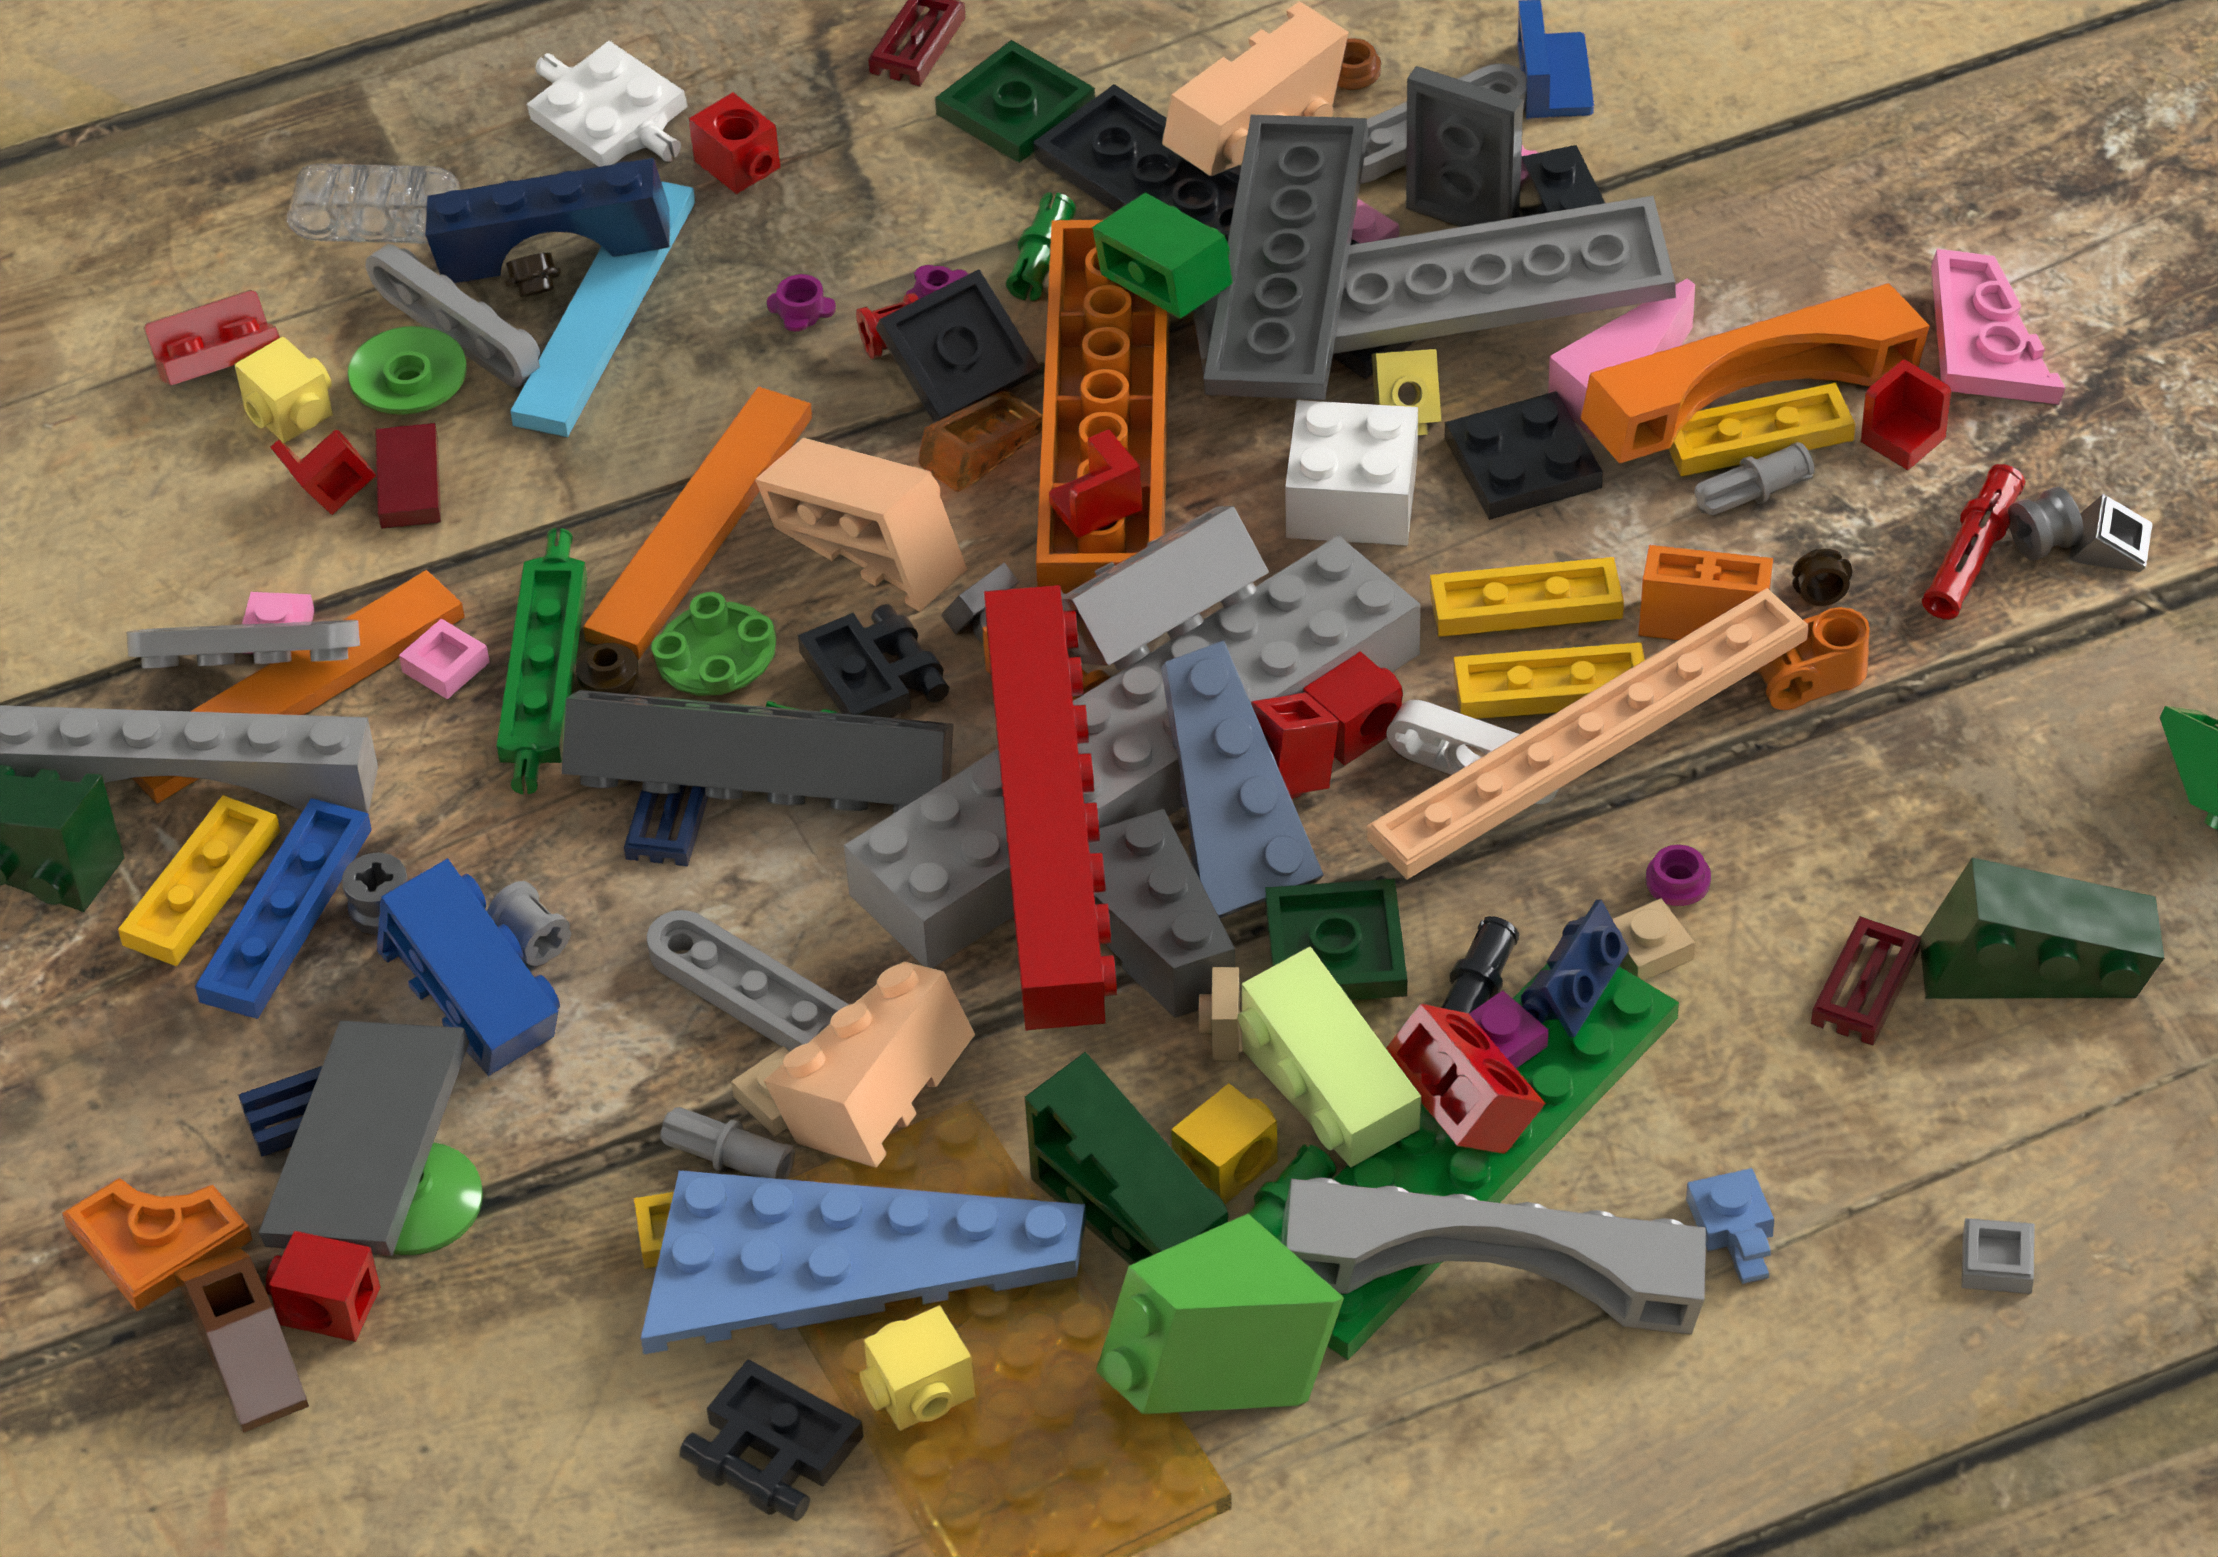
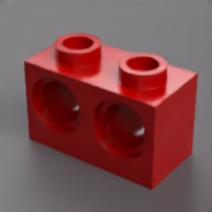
M1420 1004L1386 1047L1387 1051L1421 1095V1103L1457 1146L1506 1154L1546 1104L1469 1013Z

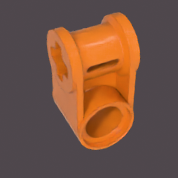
M1837 607L1803 619L1808 624L1807 640L1754 671L1760 673L1766 683V696L1774 708L1778 710L1795 709L1809 701L1839 691L1851 690L1861 685L1868 672L1870 627L1867 619L1860 612L1851 608Z

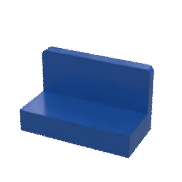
M1518 0L1517 47L1520 70L1526 74V118L1592 115L1594 113V99L1585 34L1582 32L1545 34L1541 0Z

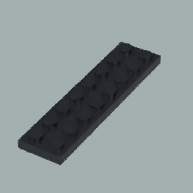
M1113 84L1033 142L1034 157L1037 161L1112 211H1118L1142 194L1147 193L1169 206L1178 208L1182 213L1208 227L1217 229L1225 235L1228 243L1241 166L1237 165L1215 175H1208L1162 144L1167 121L1165 116L1117 85ZM1351 238L1350 245L1360 244ZM1415 341L1336 353L1332 357L1364 379H1367L1373 374L1372 354L1402 352Z

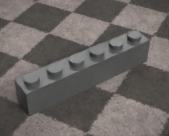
M579 690L566 698L562 774L580 775L581 785L596 788L617 787L618 779L643 781L642 790L652 793H679L681 785L705 787V796L717 799H740L743 797L744 790L766 792L767 801L774 804L802 805L805 804L806 796L830 798L831 808L847 811L867 810L868 802L893 804V813H896L950 779L954 724Z

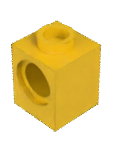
M1230 1083L1171 1129L1172 1149L1207 1188L1213 1190L1221 1198L1224 1204L1228 1203L1278 1162L1277 1120L1273 1113L1262 1101L1256 1098L1249 1099Z

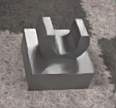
M1004 562L961 593L941 616L955 634L973 622L974 634L983 644L982 628L986 626L984 591L1013 589L1019 583V580Z

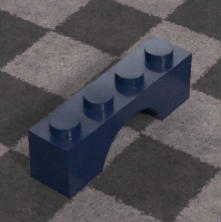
M654 158L630 162L624 161L601 167L564 171L553 175L427 195L425 236L440 275L447 276L454 283L500 276L505 257L512 248L527 238L543 233L566 232L584 236L601 245L613 257L670 248V207Z

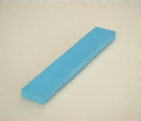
M661 181L670 207L671 248L695 204L694 188ZM603 247L600 248L539 358L540 368L531 373L510 411L513 426L563 437L569 436L670 248L613 257Z

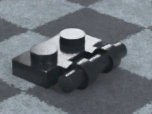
M890 604L877 607L871 615L874 624L866 628L862 626L855 614L851 613L798 635L800 654L842 714L891 718L911 709L910 693L908 691L910 688L922 691L928 701L933 703L943 700L949 693L950 688L942 677L944 672L942 665L932 652L924 651L917 642L918 632L906 616L898 615ZM887 652L890 655H897L899 660L889 664L883 653Z
M747 1359L707 1407L709 1424L721 1430L719 1434L710 1442L696 1433H690L680 1447L679 1456L697 1466L699 1476L716 1486L727 1483L749 1495L750 1504L766 1514L772 1515L779 1512L794 1521H798L806 1513L810 1504V1497L791 1486L799 1475H802L824 1487L863 1439V1426L861 1420ZM748 1446L772 1459L764 1470L740 1458Z

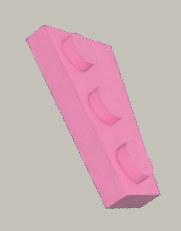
M1937 249L1931 264L1941 381L1949 385L1951 392L2059 405L2066 388L2058 373L2050 374L2042 359L2045 349L2037 334L2028 333L2018 315L2021 304L1995 256Z

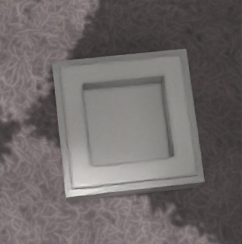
M1965 1218L1961 1288L2031 1294L2034 1281L2035 1224Z

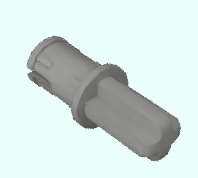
M1800 442L1791 444L1787 448L1759 459H1755L1752 456L1743 458L1738 468L1697 484L1694 488L1697 505L1702 513L1714 516L1752 500H1755L1757 504L1764 503L1769 499L1771 493L1801 481L1812 479V474L1815 471L1814 463L1808 449Z
M681 1107L674 1108L671 1112L667 1113L660 1134L661 1140L666 1145L713 1162V1168L720 1172H725L727 1168H731L753 1177L787 1179L794 1162L795 1150H793L792 1145L782 1144L743 1130V1124L738 1120L733 1119L725 1124Z

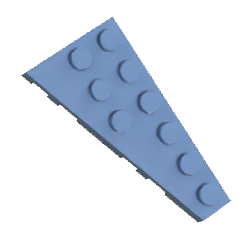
M679 1170L641 1335L643 1355L667 1351V1342L704 1335L706 1343L732 1339V1330L771 1324L777 1330H784L885 1311V1303L915 1297H922L923 1304L949 1300V1291L987 1285L994 1291L1077 1277L1086 1224L1085 1204Z

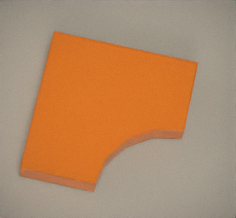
M118 1178L62 1212L67 1229L137 1312L179 1286L174 1271L236 1247L241 1248L252 1241L248 1224L213 1184L187 1195L160 1197L137 1191L121 1178Z

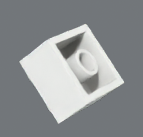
M1297 400L1285 485L1286 538L1329 541L1339 535L1346 542L1408 545L1417 467L1418 407Z

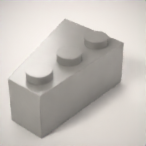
M1217 506L1147 543V548L1116 566L1111 562L1095 570L1097 577L1071 592L1063 594L1061 591L1063 611L1075 610L1078 648H1071L1075 657H1081V663L1109 666L1114 663L1117 670L1126 668L1147 656L1150 650L1146 644L1167 632L1170 639H1173L1199 626L1204 621L1200 612L1220 601L1223 607L1227 608L1254 594L1257 589L1253 582L1269 573L1234 506Z

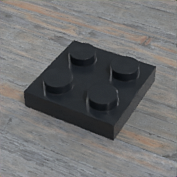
M980 269L879 319L876 330L936 427L1035 377L1040 369V365Z
M1557 391L1445 422L1444 439L1489 520L1602 488L1603 471Z

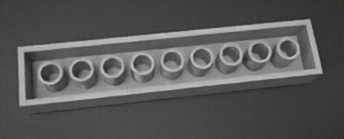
M1337 535L1256 586L1257 591L1248 598L1230 607H1222L1203 619V623L1193 630L1171 639L1138 662L1128 666L1074 700L1073 706L1086 705L1089 743L1078 744L1079 754L1091 753L1094 792L1083 793L1084 803L1097 802L1099 828L1164 809L1167 816H1170L1183 807L1179 782L1182 780L1177 749L1173 747L1161 667L1166 661L1224 640L1250 703L1256 700L1303 693L1305 686L1360 651L1380 668L1385 667L1391 672L1420 655V603ZM998 749L844 845L849 895L924 967L934 968L1014 916Z

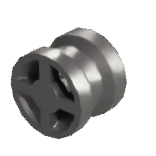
M2060 486L2043 491L2037 501L2033 502L2029 499H2022L2012 503L2008 509L2010 518L2009 529L2012 538L2020 552L2031 561L2048 556L2051 548L2058 545L2062 548H2068L2080 543L2083 538L2084 529L2079 509L2072 496Z
M380 852L365 854L354 859L346 867L342 875L344 894L348 899L350 920L356 928L364 933L378 935L381 896L408 881L406 868L399 859L391 854Z

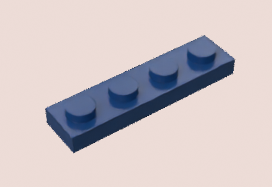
M310 798L195 985L199 1003L255 1019L259 1018L340 884L346 867L355 859L372 831L368 813Z

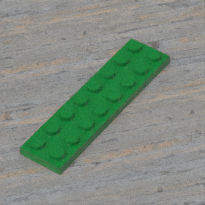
M1546 964L1541 970H1551V969H1550L1549 965ZM1619 966L1575 1037L1569 1038L1559 1019L1545 1020L1541 1023L1548 1029V1046L1516 1069L1546 1104L1506 1154L1457 1146L1421 1103L1419 1130L1353 1167L1347 1165L1333 1180L1342 1185L1376 1189L1383 1186H1396L1410 1193L1443 1197L1452 1194H1464L1472 1196L1478 1201L1501 1203L1678 1019L1679 1002ZM1539 972L1512 998L1520 1006H1523L1521 1003L1522 993L1527 987L1532 985ZM1282 1233L1277 1238L1280 1242L1282 1240ZM1443 1262L1410 1266L1375 1278L1348 1294L1340 1293L1344 1299L1327 1347L1349 1360Z

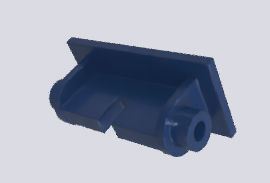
M1601 899L1595 900L1585 917H1580L1566 924L1562 931V938L1546 961L1551 970H1541L1532 985L1527 987L1521 995L1522 1007L1540 1023H1543L1545 1020L1559 1019L1569 1038L1577 1035L1629 951L1620 930L1615 925Z

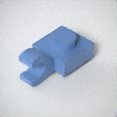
M1750 1168L1687 1182L1686 1201L1697 1227L1706 1228L1705 1246L1707 1251L1727 1247L1742 1284L1769 1278V1271L1763 1257L1770 1256L1771 1253L1767 1238L1773 1237L1774 1217L1753 1169Z

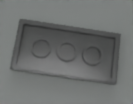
M357 1021L339 1022L259 1230V1235L265 1247L286 1249L293 1232L298 1231L371 1247L373 1255H393L470 1043L464 1028Z

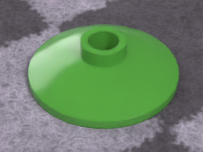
M422 326L390 329L370 338L357 349L348 366L350 388L361 403L379 412L399 415L423 412L444 403L459 390L467 373L466 357L460 344L442 331Z
M433 1142L393 1254L419 1255L439 1250L459 1239L473 1225L482 1206L483 1189L476 1167L464 1154L447 1145Z

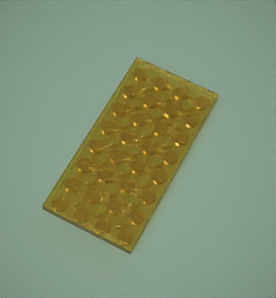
M969 1099L888 1135L881 1143L887 1154L877 1168L838 1157L788 1179L1039 1201L973 1099ZM1080 1262L1077 1277L994 1291L987 1285L949 1291V1300L923 1304L922 1297H915L885 1303V1311L796 1327L847 1412L862 1421L865 1442L935 1557H1132L1232 1509L1230 1490L1178 1412L1142 1414L1096 1372L1113 1318V1312ZM940 1305L971 1355L975 1397L951 1407L947 1413L938 1419L929 1422L921 1421L899 1431L887 1409L884 1407L880 1410H875L863 1389L859 1373L867 1369L864 1339L876 1334L889 1323L900 1320L906 1321Z

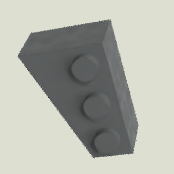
M1161 809L1099 828L1100 842H1089V852H1102L1106 892L1094 893L1095 904L1108 903L1111 943L1105 945L1122 960V969L1173 1017L1177 1018L1199 1011V994H1212V967H1235V948L1165 810Z

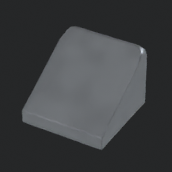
M2102 494L2080 513L2084 529L2083 538L2080 543L2071 546L2069 557L2071 560L2081 564L2141 572L2147 565L2152 523Z

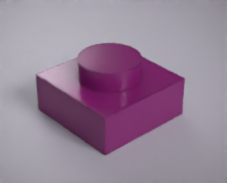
M1503 990L1469 1013L1515 1068H1518L1548 1046V1029Z

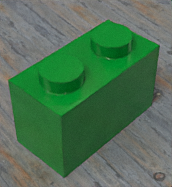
M1147 193L1142 194L1092 227L1101 275L1180 319L1233 284L1229 262L1230 248L1225 235Z

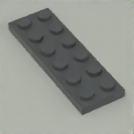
M1251 115L1228 239L1230 248L1229 262L1233 284L1218 294L1203 378L1205 395L1326 399L1368 139L1367 118Z

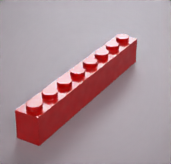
M1060 585L984 591L987 640L1025 1031L1106 1024L1104 997L1117 996L1114 955L1101 956L1100 944L1111 943L1108 903L1095 904L1094 893L1106 892L1103 854L1102 852H1089V842H1100L1097 802L1084 803L1083 793L1094 792L1091 753L1079 754L1078 744L1089 743L1086 705L1073 706L1072 697L1084 695L1081 657L1068 658L1067 649L1078 648L1075 610L1063 611Z

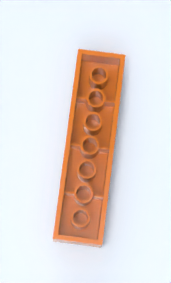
M1052 220L1036 572L1037 587L1060 585L1063 594H1067L1097 577L1095 570L1111 562L1116 566L1147 548V543L1165 534L1170 313L1101 275L1092 227L1102 220ZM1110 429L1140 465L1142 510L1077 538L1050 505L1049 491L1089 473L1087 438Z

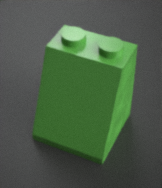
M1245 1214L1128 1266L1096 1372L1142 1414L1299 1406L1310 1398L1344 1297L1252 1216Z

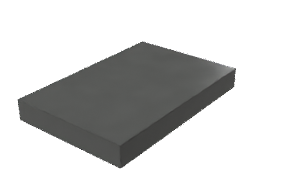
M1415 66L1407 78L1406 209L1460 227L1519 218L1523 100Z

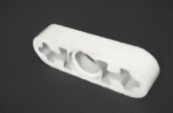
M1409 700L1403 703L1387 729L1388 741L1400 755L1411 761L1451 775L1481 758V756L1472 752L1466 745L1473 746L1486 755L1520 735L1422 700ZM1558 790L1554 791L1553 793L1549 794L1548 796L1544 797L1543 799L1539 800L1534 804H1546L1551 802L1556 796Z

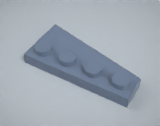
M1224 640L1166 661L1161 667L1173 747L1177 749L1182 779L1179 785L1183 808H1186L1191 836L1189 848L1192 865L1219 918L1265 902V887L1306 885L1319 881L1324 874Z

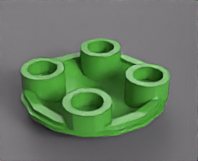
M705 592L692 599L689 610H686L667 624L663 632L653 640L651 650L661 677L675 689L697 696L723 695L746 687L765 672L775 656L777 637L772 620L762 615L755 608L735 602H726L725 598L716 592Z

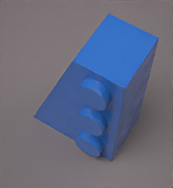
M447 858L381 896L376 951L387 963L397 957L405 963L416 976L408 981L409 988L420 1000L431 994L446 1015V1017L442 1018L444 1027L464 1028L470 1042L466 1052L490 1076L555 1036L560 1002L548 980L542 975L534 977L521 960L523 958V951L511 929L505 924L497 926L484 909L486 907V900L477 882L467 873L461 876Z

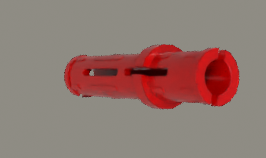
M2006 464L1992 466L1977 497L1968 501L1960 514L1961 527L1949 550L1946 552L1930 587L1925 591L1922 598L1924 608L1934 617L1951 620L1958 616L1962 603L1977 575L1980 573L1994 542L2001 540L2006 535L2010 527L2008 509L2012 503H2015L2018 495L2022 493L2026 483L2024 476L2014 467ZM1987 511H1991L1992 513L1983 528L1979 527ZM1973 537L1977 538L1975 546L1971 544ZM1964 555H1968L1969 557L1961 572H1956Z

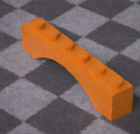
M1890 283L1591 372L1581 420L1619 464L1671 448L1680 429L1697 411L1717 398L1744 387L1772 381L1796 379L1833 380L1872 386L1903 359L1919 367L1930 325Z

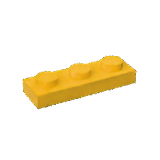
M1836 383L1697 411L1680 429L1671 448L1668 450L1682 477L1740 465L1743 458L1752 456L1755 459H1759L1787 448L1796 442L1802 443L1808 450L1854 441L1856 423Z
M1614 557L1430 575L1429 592L1438 637L1623 619L1624 599Z
M1642 643L1454 657L1453 674L1459 713L1474 719L1557 713L1645 661Z
M222 795L118 928L122 946L177 967L281 832L277 815Z

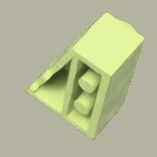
M1311 947L1302 950L1242 983V1012L1238 1014V1022L1242 1030V1051L1313 1126L1317 1137L1328 1150L1334 1149L1350 1167H1353L1420 1129L1421 1095Z

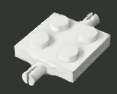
M610 41L606 42L574 67L566 66L551 54H545V60L542 57L538 60L536 64L537 74L553 84L527 103L531 120L599 167L612 165L627 154L642 148L650 149L666 162H671L672 156L674 158L678 156L681 143L663 132V129L670 120L688 107L685 93L682 89Z

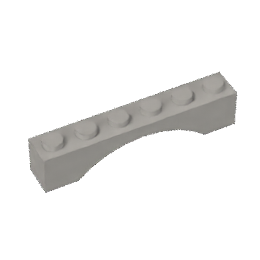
M0 705V765L11 766L15 772L13 776L34 778L40 769L56 770L61 777L59 780L80 782L86 773L101 774L104 783L146 776L202 778L245 787L279 799L301 811L304 810L310 798L369 813L378 772V763L368 717Z
M1313 1178L1310 1180L1291 1179L1283 1214L1281 1243L1339 1293L1348 1294L1375 1278L1410 1266L1445 1261L1489 1262L1523 1269L1561 1283L1597 1304L1624 1327L1692 1334L1704 1302L1705 1227L1688 1226L1677 1220L1667 1218L1652 1221L1621 1218L1600 1210L1586 1211L1584 1213L1553 1210L1532 1202H1522L1515 1205L1478 1201L1476 1198L1464 1194H1452L1443 1197L1410 1193L1396 1186H1383L1376 1189L1342 1185L1328 1178Z

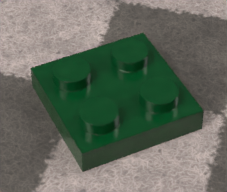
M1010 40L935 97L936 115L1014 161L1021 163L1034 153L1033 142L1095 98V87L1015 41Z
M1395 878L1265 887V906L1272 967L1311 947L1350 1000L1407 996L1408 979Z

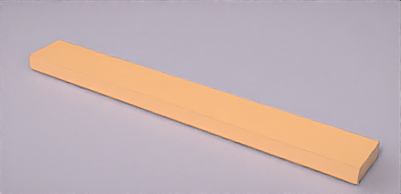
M1766 588L1368 824L1367 840L1408 880L1807 640L1808 624Z

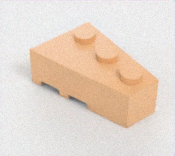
M1297 2L1287 10V17L1290 19L1270 34L1260 29L1249 37V45L1252 47L1231 62L1222 57L1172 94L1162 144L1212 176L1242 164L1251 115L1332 117L1333 101L1349 32L1302 2Z
M802 438L755 479L774 528L831 561L841 554L864 568L861 571V578L874 586H877L883 580L893 584L908 594L905 596V604L919 612L927 607L967 570L940 497V487L932 476L931 471Z
M903 961L901 964L892 966L878 977L877 984L859 1000L838 1010L832 1016L830 1024L811 1041L791 1050L785 1056L783 1064L764 1080V1083L796 1144L877 1168L887 1154L881 1143L895 1124L898 1127H907L917 1114L912 1102L925 1084L928 1087L938 1086L975 1036V1033L944 971Z

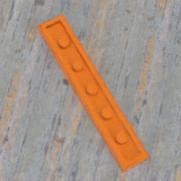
M759 386L584 624L585 641L595 645L603 643L621 644L631 649L637 659L641 658L760 492L755 479L793 446L812 419L811 403Z
M425 570L343 619L359 621L360 646L348 647L349 659L311 661L310 650L291 651L292 661L270 663L190 712L305 715L399 658V655L440 619L453 625L465 618L462 602L428 570ZM146 776L134 777L132 779L158 804L199 778Z

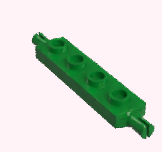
M560 528L559 541L557 529L549 530L544 557L524 561L496 745L499 763H515L510 786L516 793L523 795L525 782L528 794H532L537 790L539 766L541 763H562L566 698L572 695L588 579L585 562L569 557L573 536L564 528Z

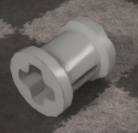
M518 881L506 886L494 897L487 909V913L497 926L505 924L511 929L522 948V959L529 965H543L550 959L558 956L566 947L571 937L569 921L560 914H551L539 902V894L536 888L526 881Z

